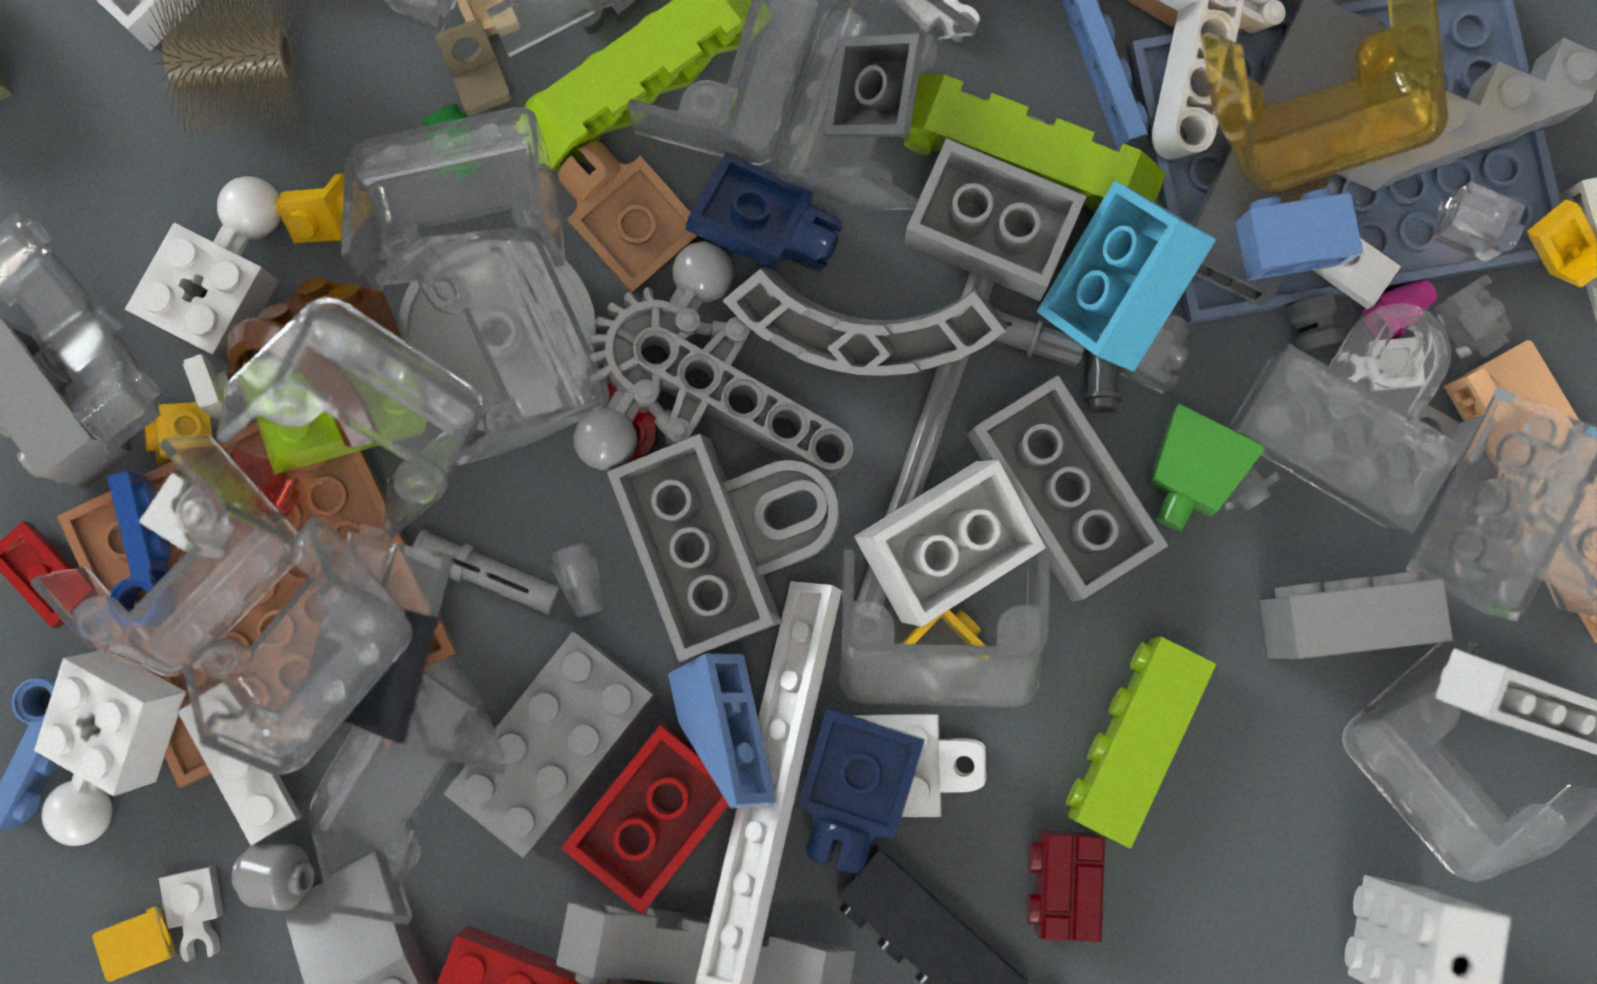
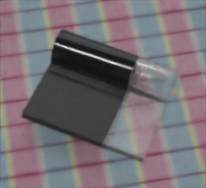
M361 524L359 533L348 531L300 711L324 719L351 723L394 743L405 744L434 630L438 627L440 619L438 615L454 556L389 541L391 531Z

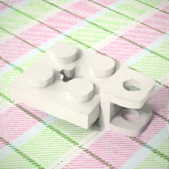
M939 714L853 715L926 739L902 817H941V792H970L984 786L987 779L985 745L981 741L971 738H940ZM961 756L971 758L974 762V770L969 773L961 772L956 765L957 758Z

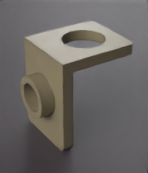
M474 19L435 35L436 43L453 77L467 116L475 115L511 100L512 97L502 70L479 19ZM464 37L476 39L479 42V48L472 56L463 58L452 53V47L457 40Z

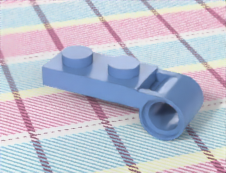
M57 678L26 680L16 688L13 694L12 709L19 720L28 724V727L0 781V830L22 826L33 817L41 803L39 792L47 776L51 775L59 766L34 751L46 714L41 707V696L46 689L52 695Z

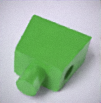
M1178 404L1168 419L1148 484L1151 488L1166 495L1155 519L1173 530L1182 532L1193 510L1211 517L1218 512L1263 453L1265 446Z

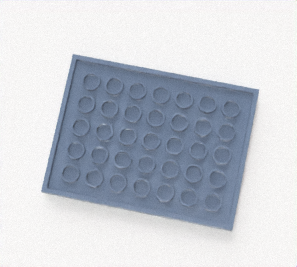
M1362 0L1340 4L1341 7L1360 16L1375 17L1384 23L1385 28L1398 33L1359 117L1370 109L1403 124L1410 106L1433 85L1467 99L1473 83L1498 61L1530 75L1513 0ZM1292 13L1285 14V18L1280 24L1255 34H1249L1243 29H1238L1215 138L1206 150L1176 160L1161 157L1152 144V129L1173 34L1135 40L1129 46L1139 100L1145 107L1149 119L1147 138L1151 157L1167 173L1159 192L1161 205L1190 224L1198 211ZM1202 32V33H1201L1202 40H1203V42L1207 45L1206 36H1205V34ZM1191 78L1192 90L1197 94L1196 84ZM1180 125V134L1186 143V132ZM1543 127L1487 150H1480L1466 155L1454 162L1422 174L1418 173L1401 179L1392 185L1375 191L1334 173L1326 189H1331L1332 195L1351 192L1360 238L1401 266L1387 288L1398 287L1424 279L1431 281L1542 261L1526 231L1561 203ZM1310 270L1286 274L1276 295L1261 307L1196 275L1193 276L1181 299L1188 325L1287 307L1296 302L1322 295L1334 294L1335 298L1348 295Z

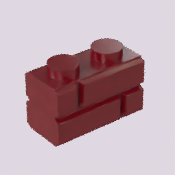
M1038 830V842L1029 843L1028 870L1029 873H1036V894H1027L1026 921L1028 925H1034V932L1040 939L1102 942L1106 839L1104 836L1093 832Z

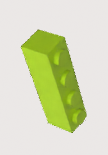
M1152 637L1148 644L1142 642L1138 646L1130 663V669L1135 671L1127 689L1119 688L1110 704L1108 713L1114 717L1106 734L1099 732L1089 749L1087 759L1092 761L1084 780L1077 778L1069 791L1066 805L1071 808L1067 817L1130 849L1132 848L1217 665L1216 663L1163 637Z

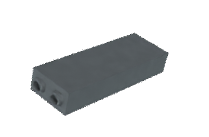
M1301 0L1292 11L1191 223L1217 239L1195 273L1196 276L1260 307L1276 295L1285 275L1247 281L1235 222L1250 209V204L1255 201L1270 197H1280L1282 203L1300 201V196L1305 193L1326 189L1398 33L1385 28L1384 23L1375 17L1360 16L1341 7L1337 0Z

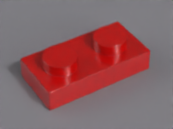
M22 521L0 541V573L51 628H61L93 598L85 579L31 522Z

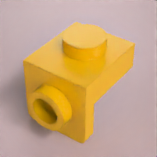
M345 173L334 174L327 185L321 189L282 191L274 202L294 243L344 240L363 215L360 198L353 190Z
M1565 199L1526 231L1549 274L1577 287H1583L1591 280L1597 278V238L1579 204Z
M197 402L155 405L151 416L152 421L143 422L146 452L155 451L156 465L167 464L180 458L181 454L208 453L213 449L210 415L199 408Z

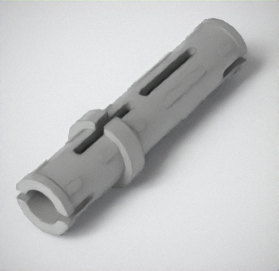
M422 529L418 534L410 553L412 559L420 560L450 573V579L461 583L463 579L503 597L539 610L545 615H550L561 590V586L550 584L517 568L477 553L476 546L469 543L461 546L431 534L425 529ZM444 554L449 555V556H451V557H454V558H456L457 560H460V561H462V562H464V563H468V564H470V565H473V566L479 568L480 571H479V570H476V569H474V568H471V567L468 566V565H465V564H463V563H459V562H457V561H455V560H452V559H450V558H448V557H445ZM492 574L504 578L513 583H516L520 586H523L527 588L528 591L521 589L517 586H514L510 583H507L505 581H502L498 578H495L492 576Z

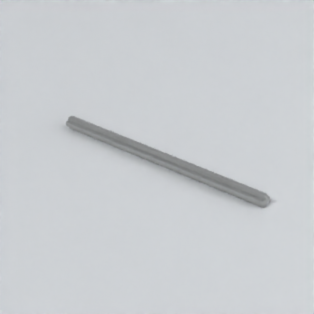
M1030 116L1032 119H1036V120H1039V121H1041V122L1047 124L1046 121H1044V120H1042V119H1040V118H1036V117H1034V116ZM969 273L961 299L978 288L984 297L989 300L994 282ZM969 355L960 360L937 367L886 516L922 495ZM870 565L867 568L858 594L854 612L862 617L876 620L880 617L887 595Z

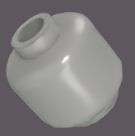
M261 841L251 845L238 857L232 871V884L237 891L239 899L246 906L254 908L289 911L301 902L304 896L311 890L314 882V869L311 866L307 852L299 845Z

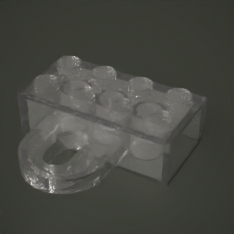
M1395 303L1377 308L1360 318L1350 330L1329 367L1291 344L1276 349L1228 428L1265 446L1261 454L1262 456L1392 533L1413 534L1465 449L1463 445L1420 421L1421 416L1443 382L1450 366L1451 345L1448 334L1440 321L1427 310L1411 304ZM1399 328H1407L1416 337V348L1402 372L1396 377L1389 376L1384 373L1380 366L1381 355L1394 333Z
M1496 387L1406 571H1423L1425 581L1444 579L1445 592L1485 614L1521 623L1542 580L1576 597L1597 602V562L1590 560L1585 555L1583 549L1586 537L1597 530V485L1593 484L1597 476V427Z

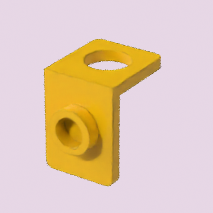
M947 610L924 626H918L899 645L904 651H908L941 618L980 657H987L991 653V650L976 637L982 631L981 628L962 610H959L955 615L950 610Z
M151 907L146 909L147 913L93 934L92 939L106 981L117 980L178 956L170 930L167 929L162 907Z

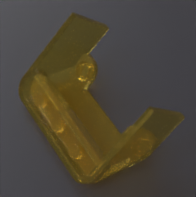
M1388 0L1391 27L1376 31L1368 35L1361 42L1355 56L1356 79L1267 107L1261 86L1255 80L1247 77L1242 44L1211 31L1200 34L1213 113L1246 179L1257 188L1265 192L1274 193L1434 142L1443 133L1448 120L1437 0Z

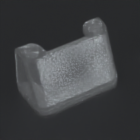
M313 516L296 534L291 543V555L295 565L311 576L250 647L229 639L212 641L203 646L183 668L200 744L276 775L290 774L303 767L407 648L412 639L413 630L402 607L343 536L333 527Z

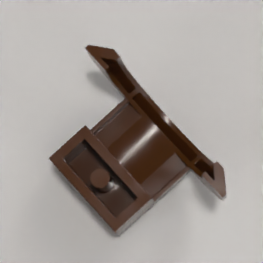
M314 278L300 284L297 288V293L284 302L271 305L259 313V318L246 319L235 325L228 335L226 351L231 381L249 420L256 421L243 383V362L251 363L252 349H257L276 356L300 374L325 404L345 446L357 447L377 443L380 437L358 392L333 361L369 369L403 344L404 341L382 290L360 287L357 284L328 281L324 278Z

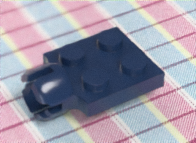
M726 152L690 213L685 230L776 270L781 261L790 259L792 262L812 271L821 272L828 263L819 258L828 260L832 256L838 243V235L834 230L841 232L843 222L837 216L811 205L814 191Z
M826 708L797 803V808L806 810L813 815L814 824L807 844V856L826 867L827 861H831L839 840L843 842L835 869L847 873H858L866 865L872 842L876 837L885 836L895 840L926 739Z

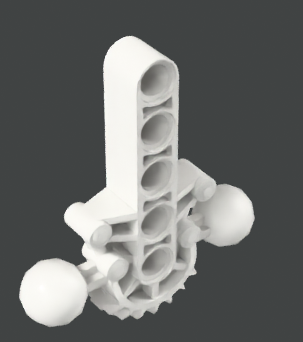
M1158 0L1178 11L1152 129V144L1161 157L1176 160L1206 150L1212 144L1216 135L1238 29H1243L1249 34H1255L1280 24L1285 18V8L1280 1ZM1293 0V1L1296 2V3H1299L1301 0ZM1201 31L1206 36L1207 45L1202 40ZM1191 78L1196 84L1197 94L1192 90ZM1180 125L1186 132V143L1181 137Z

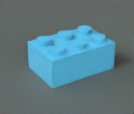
M1114 180L1036 312L1097 357L1134 372L1217 239L1151 199Z

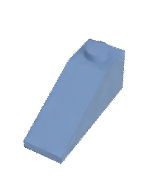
M705 653L669 673L677 721L730 808L765 806L776 803L744 654Z

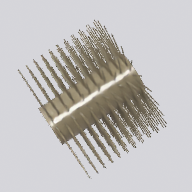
M160 0L165 21L160 15L156 2L155 5L167 37H165L149 7L164 38V41H162L152 29L163 44V51L155 46L153 47L163 54L164 60L163 63L152 65L164 64L166 73L159 83L166 76L170 80L164 102L170 85H173L170 120L175 88H177V131L180 101L184 136L187 115L191 138L192 120L196 134L198 132V137L199 123L200 125L202 124L203 133L206 135L205 123L208 125L207 115L212 135L213 120L216 127L214 108L219 135L221 120L225 133L221 108L224 111L226 133V119L228 122V115L232 130L230 113L233 117V130L234 120L238 130L234 115L235 109L239 132V118L241 125L243 120L245 129L242 108L245 110L247 131V120L249 123L250 115L252 131L254 132L251 113L254 117L255 128V121L257 124L256 109L261 131L260 118L262 123L264 121L265 125L263 107L266 110L267 127L269 129L268 120L271 115L274 130L272 108L270 105L272 102L276 126L275 101L281 130V118L283 117V121H285L284 104L287 111L288 127L290 128L287 99L290 104L293 127L295 129L289 90L298 122L293 100L294 96L301 116L302 113L291 78L299 93L293 74L301 85L302 83L294 72V64L298 65L294 62L293 52L301 50L293 51L291 40L296 32L291 38L288 34L292 13L287 30L285 29L286 0L283 25L281 0L280 22L277 0L276 11L274 0H272V7L270 0H267V3L266 0H263L264 9L261 0H258L259 6L257 0H255V7L253 0H250L251 9L249 1L246 0L244 3V0H242L243 12L240 0H236V2L234 0V10L232 8V0H228L231 8L230 12L227 0H225L224 6L222 0H220L223 17L220 12L219 0H217L218 11H216L214 0H203V9L201 0H195L196 8L193 0H190V8L188 0L187 4L185 0L184 2L182 0L183 13L181 12L180 0H176V3L173 0L176 13L172 7V0H168L172 21L169 15L167 0H165L166 7L163 1ZM198 2H199V5H200V8H201L202 20H201L200 14H199ZM206 2H207L208 7H209V10H210V18H209L208 10H207V7H206ZM212 3H213L214 16H213V13H212V11H211ZM185 5L189 13V20L186 13ZM164 8H165V11H166L167 16H168V19H169L170 29H169V26H168V22H167V19H166V15H165V12H164ZM178 8L180 11L181 23L178 16ZM182 95H183V100H184V105H185V117H184V114H183ZM237 98L240 107V114L237 109ZM258 98L261 107V115L258 109ZM279 98H280V103H281V108H282V116H281L280 109H279V102H278ZM195 99L198 107V114L195 108ZM203 99H204V102H205V104H206V115H205V111H204ZM216 99L219 107V114L216 108ZM224 99H225L226 104H227V115H226V112H225ZM245 99H246L247 104H248V116H247V112H246ZM266 99H267L268 104H269V116H268V113H267ZM187 102L190 109L191 129L186 106ZM193 108L195 113L196 126L193 118ZM200 108L203 112L205 132L200 114ZM209 113H210L211 118H212V129H211V123H210Z

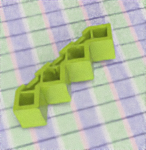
M672 0L658 11L648 14L637 26L610 45L590 55L580 66L546 90L533 95L524 106L526 111L514 128L548 173L560 170L570 156L581 164V158L584 155L578 150L580 147L591 141H599L604 133L636 125L660 94L689 87L716 54L744 48L771 15L759 0Z
M919 74L909 137H902L905 139L904 145L911 151L930 155L932 151H941L947 138L1087 196L1084 204L1093 212L1097 211L1114 180L1156 202L1167 173L1142 150L1123 143L1119 151H1115L1095 143L1092 140L1095 132L1059 118L1056 119L1054 124H1045L1028 116L1027 111L1029 107L994 93H991L989 99H981L962 92L961 88L964 82L945 74Z

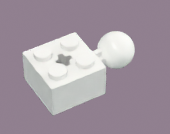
M242 176L228 182L220 191L217 199V213L223 225L213 242L174 222L125 310L228 363L226 345L231 329L243 320L259 318V313L264 310L280 281L261 266L241 257L250 240L266 237L278 227L281 217L274 203L279 196L276 189L267 181L254 176ZM208 290L206 296L203 299L200 298L201 294Z
M109 649L63 658L34 749L37 753L74 773L72 781L63 783L55 788L44 802L42 823L51 838L69 846L85 845L96 840L106 831L112 819L113 807L107 793L116 796L157 781L178 717L177 711L181 708L186 691Z

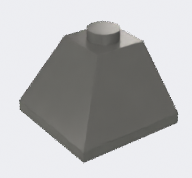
M920 33L839 37L824 135L827 137H909L925 36Z

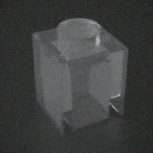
M1470 181L1450 195L1432 239L1487 262L1505 251H1511L1515 247L1524 229V225L1519 223L1526 205Z

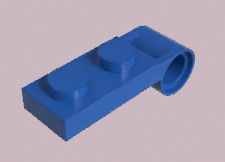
M130 471L107 476L131 573V578L120 581L112 589L109 595V609L114 618L124 624L146 626L161 624L168 619L174 608V597L168 576L170 570L167 561L171 557V545L168 540L139 522L158 494L153 483L147 480V476ZM144 589L149 595V606L142 615H139L134 603L137 594Z

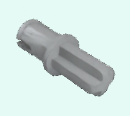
M996 309V312L1007 324L1008 328L1004 334L994 341L1027 351L1026 357L1031 358L1033 353L1073 367L1078 366L1085 347L1069 335L1042 326L1043 320L1039 319L1036 324Z

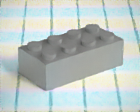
M1059 375L973 427L968 433L967 437L982 461L999 460L1046 547L1041 551V554L1072 602L1084 600L1168 547V544Z
M573 631L443 794L519 856L525 858L536 848L658 693L583 633Z

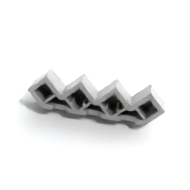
M1562 38L1536 59L1530 75L1498 61L1473 83L1467 99L1433 85L1410 106L1403 124L1368 109L1359 117L1333 173L1375 191L1418 173L1422 174L1449 164L1474 152L1484 151L1514 140L1531 131L1560 123L1592 102L1597 90V52Z

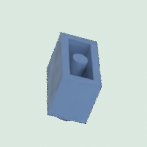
M1319 189L1301 195L1300 201L1282 203L1280 197L1261 199L1251 203L1250 209L1235 222L1247 281L1346 265L1363 253L1351 192L1332 195L1331 189Z

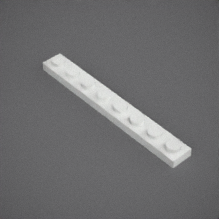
M790 581L781 619L782 623L779 627L758 716L776 803L765 806L737 807L695 984H753L842 593L840 589L833 585Z

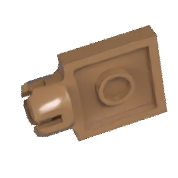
M596 140L591 141L578 149L584 155L581 158L582 162L592 172L590 175L586 173L572 156L564 162L558 171L561 185L578 205L574 213L567 218V222L624 287L634 295L673 261L683 248L692 244L700 236L685 230L691 212L641 155L633 162L623 164L612 155L604 144Z

